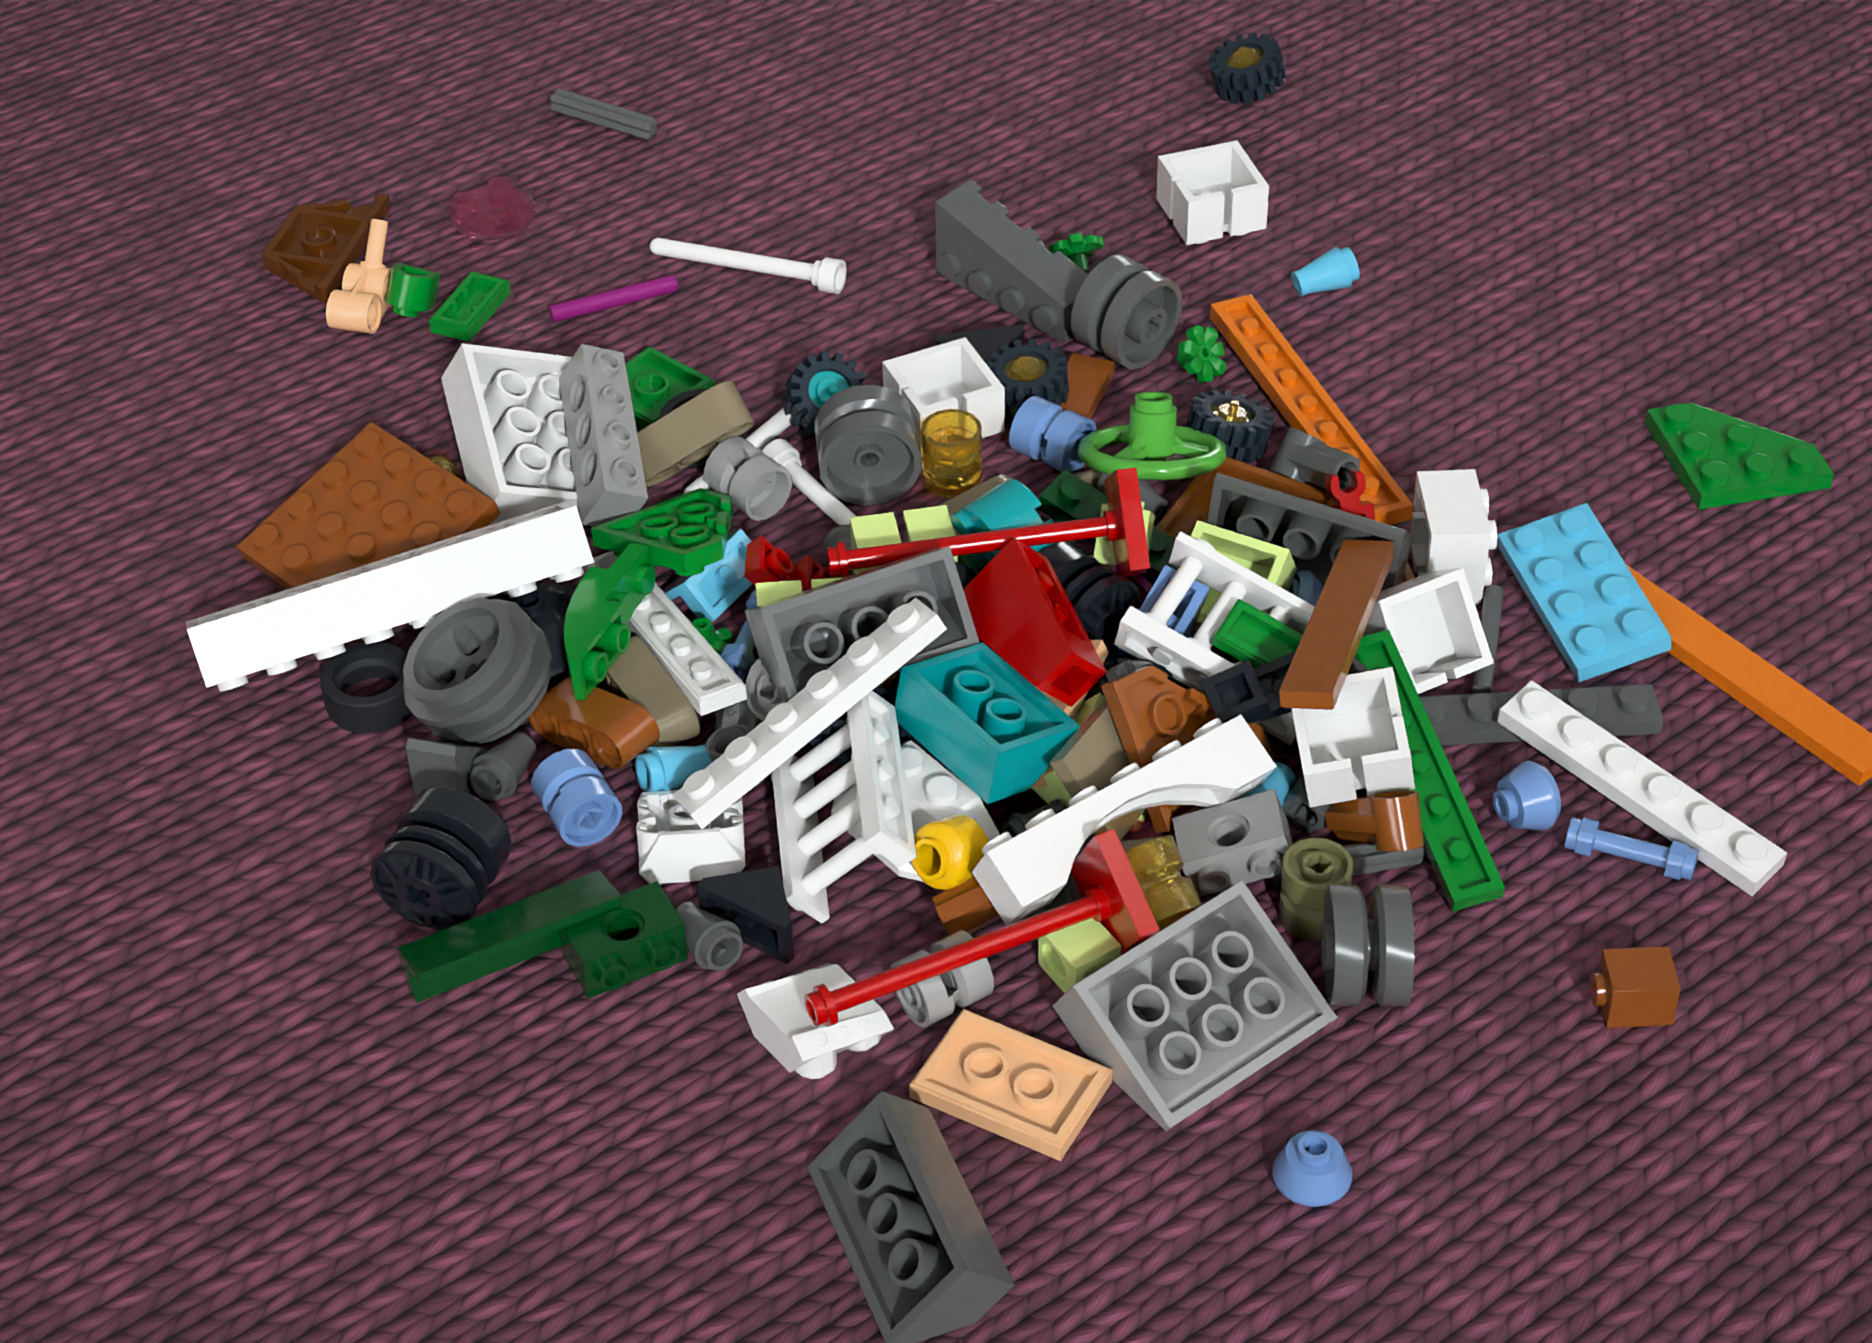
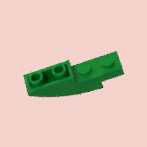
M629 543L609 569L591 566L571 597L564 623V644L571 685L576 700H586L596 685L604 680L607 671L617 658L625 653L629 646L631 632L626 622L631 619L633 612L646 595L652 592L656 580L655 569L650 563L648 545Z

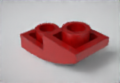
M762 535L747 544L744 577L755 586L756 583L801 580L803 592L812 589L811 579L837 578L830 577L829 568L822 567L809 554L793 563L784 550L774 547Z

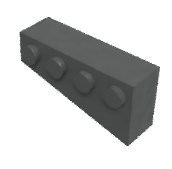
M971 179L936 200V273L1063 343L1073 338L1071 312L1076 295L1088 274L1060 251L1054 254L1049 252L1042 242L1041 236L1032 228L1028 227L1022 230L1008 218L1010 211L1000 202L996 201L990 204L980 196L982 188Z

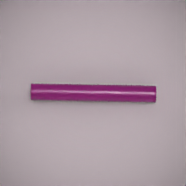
M674 274L550 305L548 307L552 322L555 323L678 291V284Z

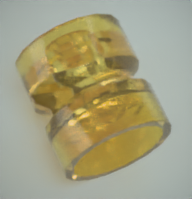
M947 409L929 415L923 421L921 427V448L923 452L922 480L925 488L932 494L954 498L982 482V425L979 419L972 413L963 410Z
M1173 836L1159 837L1125 851L1159 929L1170 926L1203 905L1192 879L1181 877L1179 873L1184 865V861Z

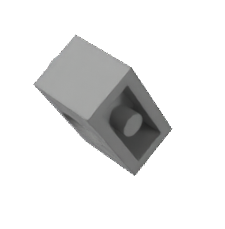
M1275 789L1172 818L1180 865L1195 898L1229 889L1242 880L1247 884L1282 874L1284 854L1293 845L1288 821Z

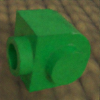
M403 263L393 265L385 301L393 306V312L398 315L418 317L419 312L428 311L434 307L440 273Z

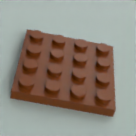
M370 422L236 547L243 559L286 589H290L488 526L501 513L495 501L376 424Z

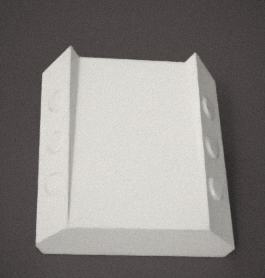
M678 790L641 793L637 802L639 821L636 826L639 874L649 884L658 881L659 885L701 881L707 877L742 872L746 866L742 797L701 829L673 797V794Z
M825 964L780 980L765 982L737 993L754 1037L789 1073L796 1071L801 1076L809 1079H819L834 1071L837 1065V1053L847 1049L855 1052L867 1051L879 1043L881 1035L894 1030L885 1011L874 1000L839 1012L838 1023L833 1026L827 1027L823 1024L816 1027L812 1023L805 1006V994L813 992V987L824 984L829 991H833L855 982L837 964Z

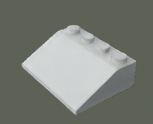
M462 343L441 377L467 484L495 501L501 513L489 525L561 502L576 505L579 513L559 377L572 357Z

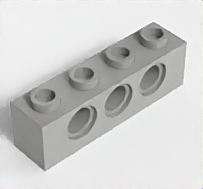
M581 344L559 377L580 519L583 525L595 527L639 511L647 501L648 494L624 353Z

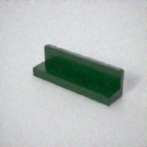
M597 870L397 948L409 993L415 1002L418 1003L561 947L559 930L620 907L623 904L621 895L606 877Z

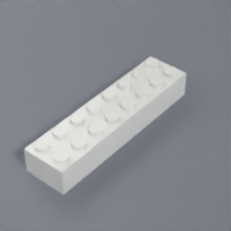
M561 502L186 621V627L206 687L217 684L219 692L247 684L249 682L247 674L266 669L268 676L297 667L295 659L314 653L317 660L341 654L346 651L344 643L361 638L365 641V644L385 640L394 636L393 627L408 622L409 625H413L414 629L425 627L440 612L463 601L476 598L488 599L489 596L503 592V595L508 594L509 598H513L537 590L535 581L549 577L550 580L555 579L556 583L577 578L584 575L582 566L594 563L576 505Z

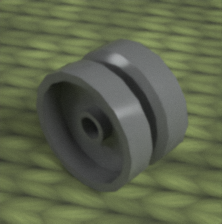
M1123 254L1110 256L1091 271L1079 289L1071 312V330L1076 340L1100 353H1105V356L1128 369L1143 368L1155 360L1164 350L1177 328L1182 312L1181 290L1177 283L1153 270L1149 271L1147 267Z
M874 384L859 385L835 393L820 407L814 421L819 471L822 482L831 494L844 502L856 505H879L901 497L914 486L922 470L921 450L917 437L915 413L906 398L890 388Z
M1327 885L1321 925V961L1329 1006H1359L1365 996L1368 971L1372 996L1378 1005L1409 1006L1414 984L1415 942L1413 909L1408 885H1377L1370 897L1368 919L1364 896L1357 885Z

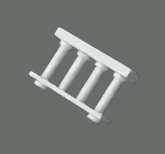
M1180 532L1175 540L1169 564L1178 568V570L1149 613H1143L1132 606L1129 607L1120 621L1114 645L1142 661L1164 666L1175 680L1207 696L1201 680L1243 663L1241 661L1231 663L1213 653L1210 649L1214 635L1238 598L1301 634H1304L1315 606L1220 554L1205 540L1192 538ZM1195 579L1222 594L1194 637L1187 638L1167 627L1166 623ZM1292 712L1254 722L1263 727L1266 732L1289 745H1292L1297 737Z
M874 691L868 693L847 710L846 725L801 758L792 755L771 773L786 900L795 910L805 912L820 923H824L830 918L826 887L872 854L883 855L900 868L917 857L895 707ZM852 746L851 761L814 787L813 774ZM856 783V798L819 824L817 811ZM861 821V836L823 863L822 848Z

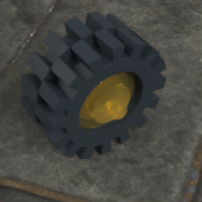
M1249 33V37L1243 39V34L1237 35V41L1232 42L1230 39L1223 41L1224 48L1217 46L1214 49L1215 54H1210L1209 67L1217 96L1221 95V99L1224 101L1231 98L1233 104H1238L1241 99H1244L1245 104L1252 103V98L1254 97L1261 101L1265 99L1266 92L1273 95L1277 92L1276 87H1282L1284 84L1283 79L1286 78L1280 46L1277 45V41L1274 38L1269 40L1266 34H1262L1257 38L1256 33Z
M1028 339V345H1021V340L1013 341V348H1009L1004 344L999 347V354L993 351L989 356L990 362L986 361L987 366L1005 388V415L1010 412L1012 420H1014L1022 404L1032 396L1037 395L1061 406V402L1066 403L1068 399L1067 359L1065 355L1062 356V352L1057 346L1051 350V343L1043 341L1040 346H1037L1036 339Z
M1215 389L1209 390L1208 394L1204 391L1198 393V397L1195 396L1193 398L1186 427L1193 428L1195 431L1201 430L1205 434H1212L1221 440L1226 446V457L1240 462L1244 459L1246 462L1252 463L1255 462V458L1260 460L1266 451L1274 417L1273 414H1269L1270 409L1267 406H1260V401L1255 398L1249 401L1246 399V394L1239 393L1238 396H1234L1230 390H1224L1223 394H1220Z

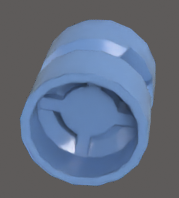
M1036 395L1027 399L1017 411L1009 433V444L1013 450L1037 461L1042 459L1044 464L1061 472L1066 469L1070 473L1075 474L1085 464L1078 457L1079 442L1082 438L1094 432L1097 427L1093 420L1071 410L1063 411L1061 406Z
M564 749L553 753L543 760L534 771L531 780L532 791L567 844L575 847L590 846L602 841L618 826L623 814L622 805L587 752L579 749Z

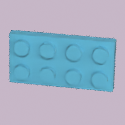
M1587 503L1497 534L1499 550L1578 683L1671 650V636Z

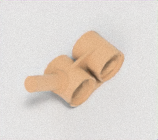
M371 219L365 261H360V264L350 263L343 275L342 290L335 289L330 293L326 306V321L330 328L374 334L380 326L381 319L388 307L391 306L385 300L392 268H386V265L382 264L388 228L387 221Z

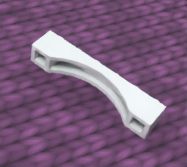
M1239 715L1224 724L1219 718L1214 719L1193 734L1195 740L1183 746L1178 740L1173 741L1152 756L1154 762L1140 768L1137 763H1133L1116 773L1110 779L1112 783L1110 786L1100 791L1094 785L1090 786L1070 799L1068 802L1070 807L1062 812L1055 814L1053 809L1045 810L1025 825L1027 829L1025 832L1012 838L1009 832H1005L988 842L981 849L984 856L972 871V874L1006 926L1014 924L1053 901L1066 885L1074 859L1084 841L1111 820L1138 809L1159 805H1196L1209 808L1236 800L1258 788L1277 766L1243 716Z

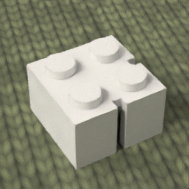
M1237 140L1158 156L1156 199L1169 219H1173V225L1186 245L1202 244L1209 240L1223 238V232H1228L1230 236L1245 235L1249 232L1266 229L1269 185Z
M966 337L882 362L883 387L893 389L906 398L915 413L921 457L958 446L960 438H964L968 443L1005 431V388Z
M1475 469L1417 471L1413 506L1415 511L1424 512H1412L1410 552L1415 573L1419 577L1432 571L1463 568L1475 606H1481L1484 586H1489L1492 583V564L1490 557H1488L1489 550H1495L1497 546L1496 522L1487 518L1489 514L1488 491L1486 488L1480 489Z
M1463 568L1432 571L1380 592L1363 636L1389 629L1418 694L1447 683V679H1457L1494 663Z
M1393 667L1347 675L1336 705L1332 710L1291 708L1309 807L1357 799L1356 790L1366 788L1367 797L1382 792L1415 789L1411 754Z

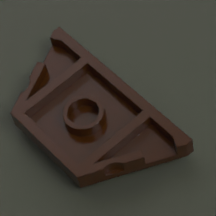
M375 195L376 202L374 204L350 207L349 199L335 200L326 204L313 203L295 206L261 254L264 268L319 301L327 303L330 293L341 285L346 267L350 263H355L367 246L371 219L384 220L390 211L389 195Z

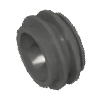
M476 598L460 602L434 618L420 632L408 650L403 667L405 705L426 725L438 740L458 745L464 743L476 745L495 741L521 725L535 711L546 694L552 673L550 666L552 653L549 638L515 602Z

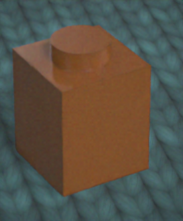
M1669 946L1603 949L1599 972H1593L1590 976V995L1593 1005L1601 1006L1606 1028L1673 1025L1681 987Z

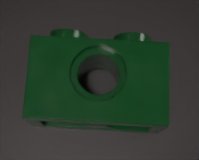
M658 881L622 894L623 904L620 907L559 930L562 956L588 999L607 991L616 990L625 984L658 971L667 970L678 963L688 960L684 923Z

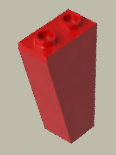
M1013 538L963 589L978 638L1036 688L1072 707L1107 673L1048 558L1019 540Z

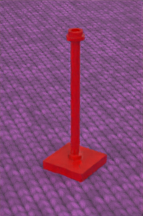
M1137 468L1116 470L1104 480L1108 510L1103 512L1102 517L851 550L845 549L844 542H836L835 547H827L830 577H848V570L881 566L935 548L950 547L953 556L1002 550L1013 538L1027 546H1036L1106 536L1107 541H1113L1117 574L1124 577L1138 575L1150 568Z
M1115 829L1094 836L1073 862L1070 872L1082 897L1081 899L833 991H829L824 984L813 987V992L805 994V1006L812 1023L816 1027L823 1024L830 1027L838 1023L839 1012L1091 918L1096 922H1100L1120 943L1121 956L1154 936L1160 929Z

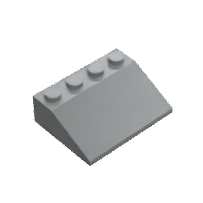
M1243 880L1073 985L1053 1005V1008L1082 1051L1093 1062L1113 1069L1112 1080L1165 1131H1168L1338 1018Z

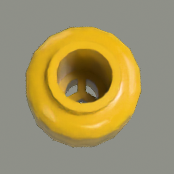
M950 815L929 822L919 828L914 835L917 857L912 860V864L917 875L925 884L934 889L949 890L974 877L972 871L983 858L984 854L981 849L989 840L984 829L976 820L966 815Z

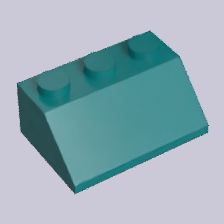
M983 642L914 663L901 669L894 706L897 723L987 804L1029 790L1051 765L1049 762L1080 727L1078 723Z

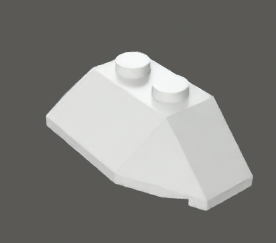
M913 741L900 743L914 835L920 827L927 823L950 815H966L976 820L984 829L989 842L1000 835L981 798ZM856 783L834 799L831 810L832 815L856 798ZM861 821L847 830L855 839L861 836ZM874 854L898 876L924 882L917 875L912 860L900 868L883 855Z

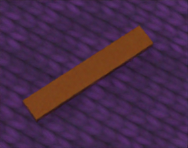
M1343 540L1280 687L1281 707L1334 709L1393 561V541Z

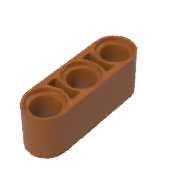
M567 677L548 690L535 711L528 717L532 727L545 740L565 749L585 751L593 761L617 770L647 750L648 747L658 742L660 738L659 727L655 719L644 707L597 687L593 689L585 701L576 700L570 677Z

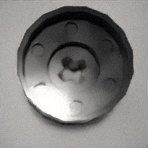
M1058 542L1047 546L1040 554L1047 557L1089 639H1102L1109 652L1108 654L1117 655L1118 647L1114 643L1120 621L1130 606L1140 610V590L1132 581L1124 576H1119L1112 568L1102 566L1095 557L1073 543Z
M446 787L424 789L413 798L398 821L396 831L387 838L384 848L374 858L370 871L374 889L390 908L403 918L417 925L442 931L468 921L475 914L477 905L484 899L488 886L495 881L509 858L512 848L509 829L494 810L472 795L461 790Z

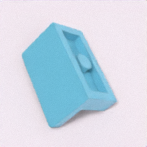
M742 529L730 534L727 540L724 559L704 566L705 570L700 574L692 576L679 575L663 592L670 600L681 596L697 618H707L711 622L715 621L753 584L744 577L747 544L751 540Z

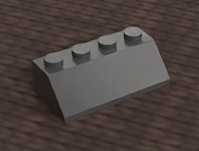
M1217 473L1214 478L1207 524L1289 549L1297 568L1296 572L1304 570L1312 572L1323 586L1343 540L1393 541L1394 558L1381 591L1400 584L1405 572L1412 541V535L1407 530Z
M950 547L930 549L745 610L759 658L785 703L804 689L813 675L831 667L847 654V650L855 641L869 636L887 621L893 610L901 605L908 604L915 597L939 616L947 630L893 674L901 672L902 667L980 643Z
M881 1091L807 1167L885 1343H917L975 1324L1015 1285L929 1108Z

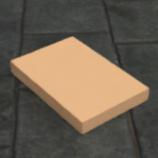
M963 1009L910 1083L909 1094L910 1098L1061 1161L1111 1085L1113 1069Z

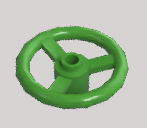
M1141 392L1135 395V403L1130 406L1129 424L1095 430L1085 436L1079 442L1078 457L1091 469L1108 475L1119 469L1136 467L1138 480H1173L1192 478L1212 472L1225 462L1226 446L1212 434H1205L1201 430L1195 431L1190 427L1176 425L1177 407L1172 405V395L1163 392ZM1129 443V446L1115 456L1099 451V449L1107 446ZM1175 453L1193 457L1189 459L1166 461V457L1172 456Z

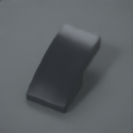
M1296 651L1255 669L1252 668L1250 661L1247 660L1201 680L1216 717L1224 724L1242 715L1248 724L1292 712L1291 708L1281 707L1279 690Z

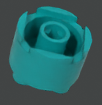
M1008 479L1003 483L997 484L953 513L950 517L952 525L959 535L1054 523L1051 518L1043 523L1034 510L1042 504L1024 484L1015 479ZM1055 543L1029 547L1040 553L1047 546ZM1001 550L961 555L965 565L971 567L978 574Z

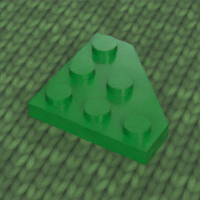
M1694 403L1673 404L1647 410L1645 421L1647 428L1698 510L1831 488L1834 473L1814 444Z
M696 489L592 527L593 546L612 551L616 557H619L629 543L648 545L651 566H663L673 569L680 576L700 574L705 570L704 566L724 559L733 518L732 498L729 495L707 489Z

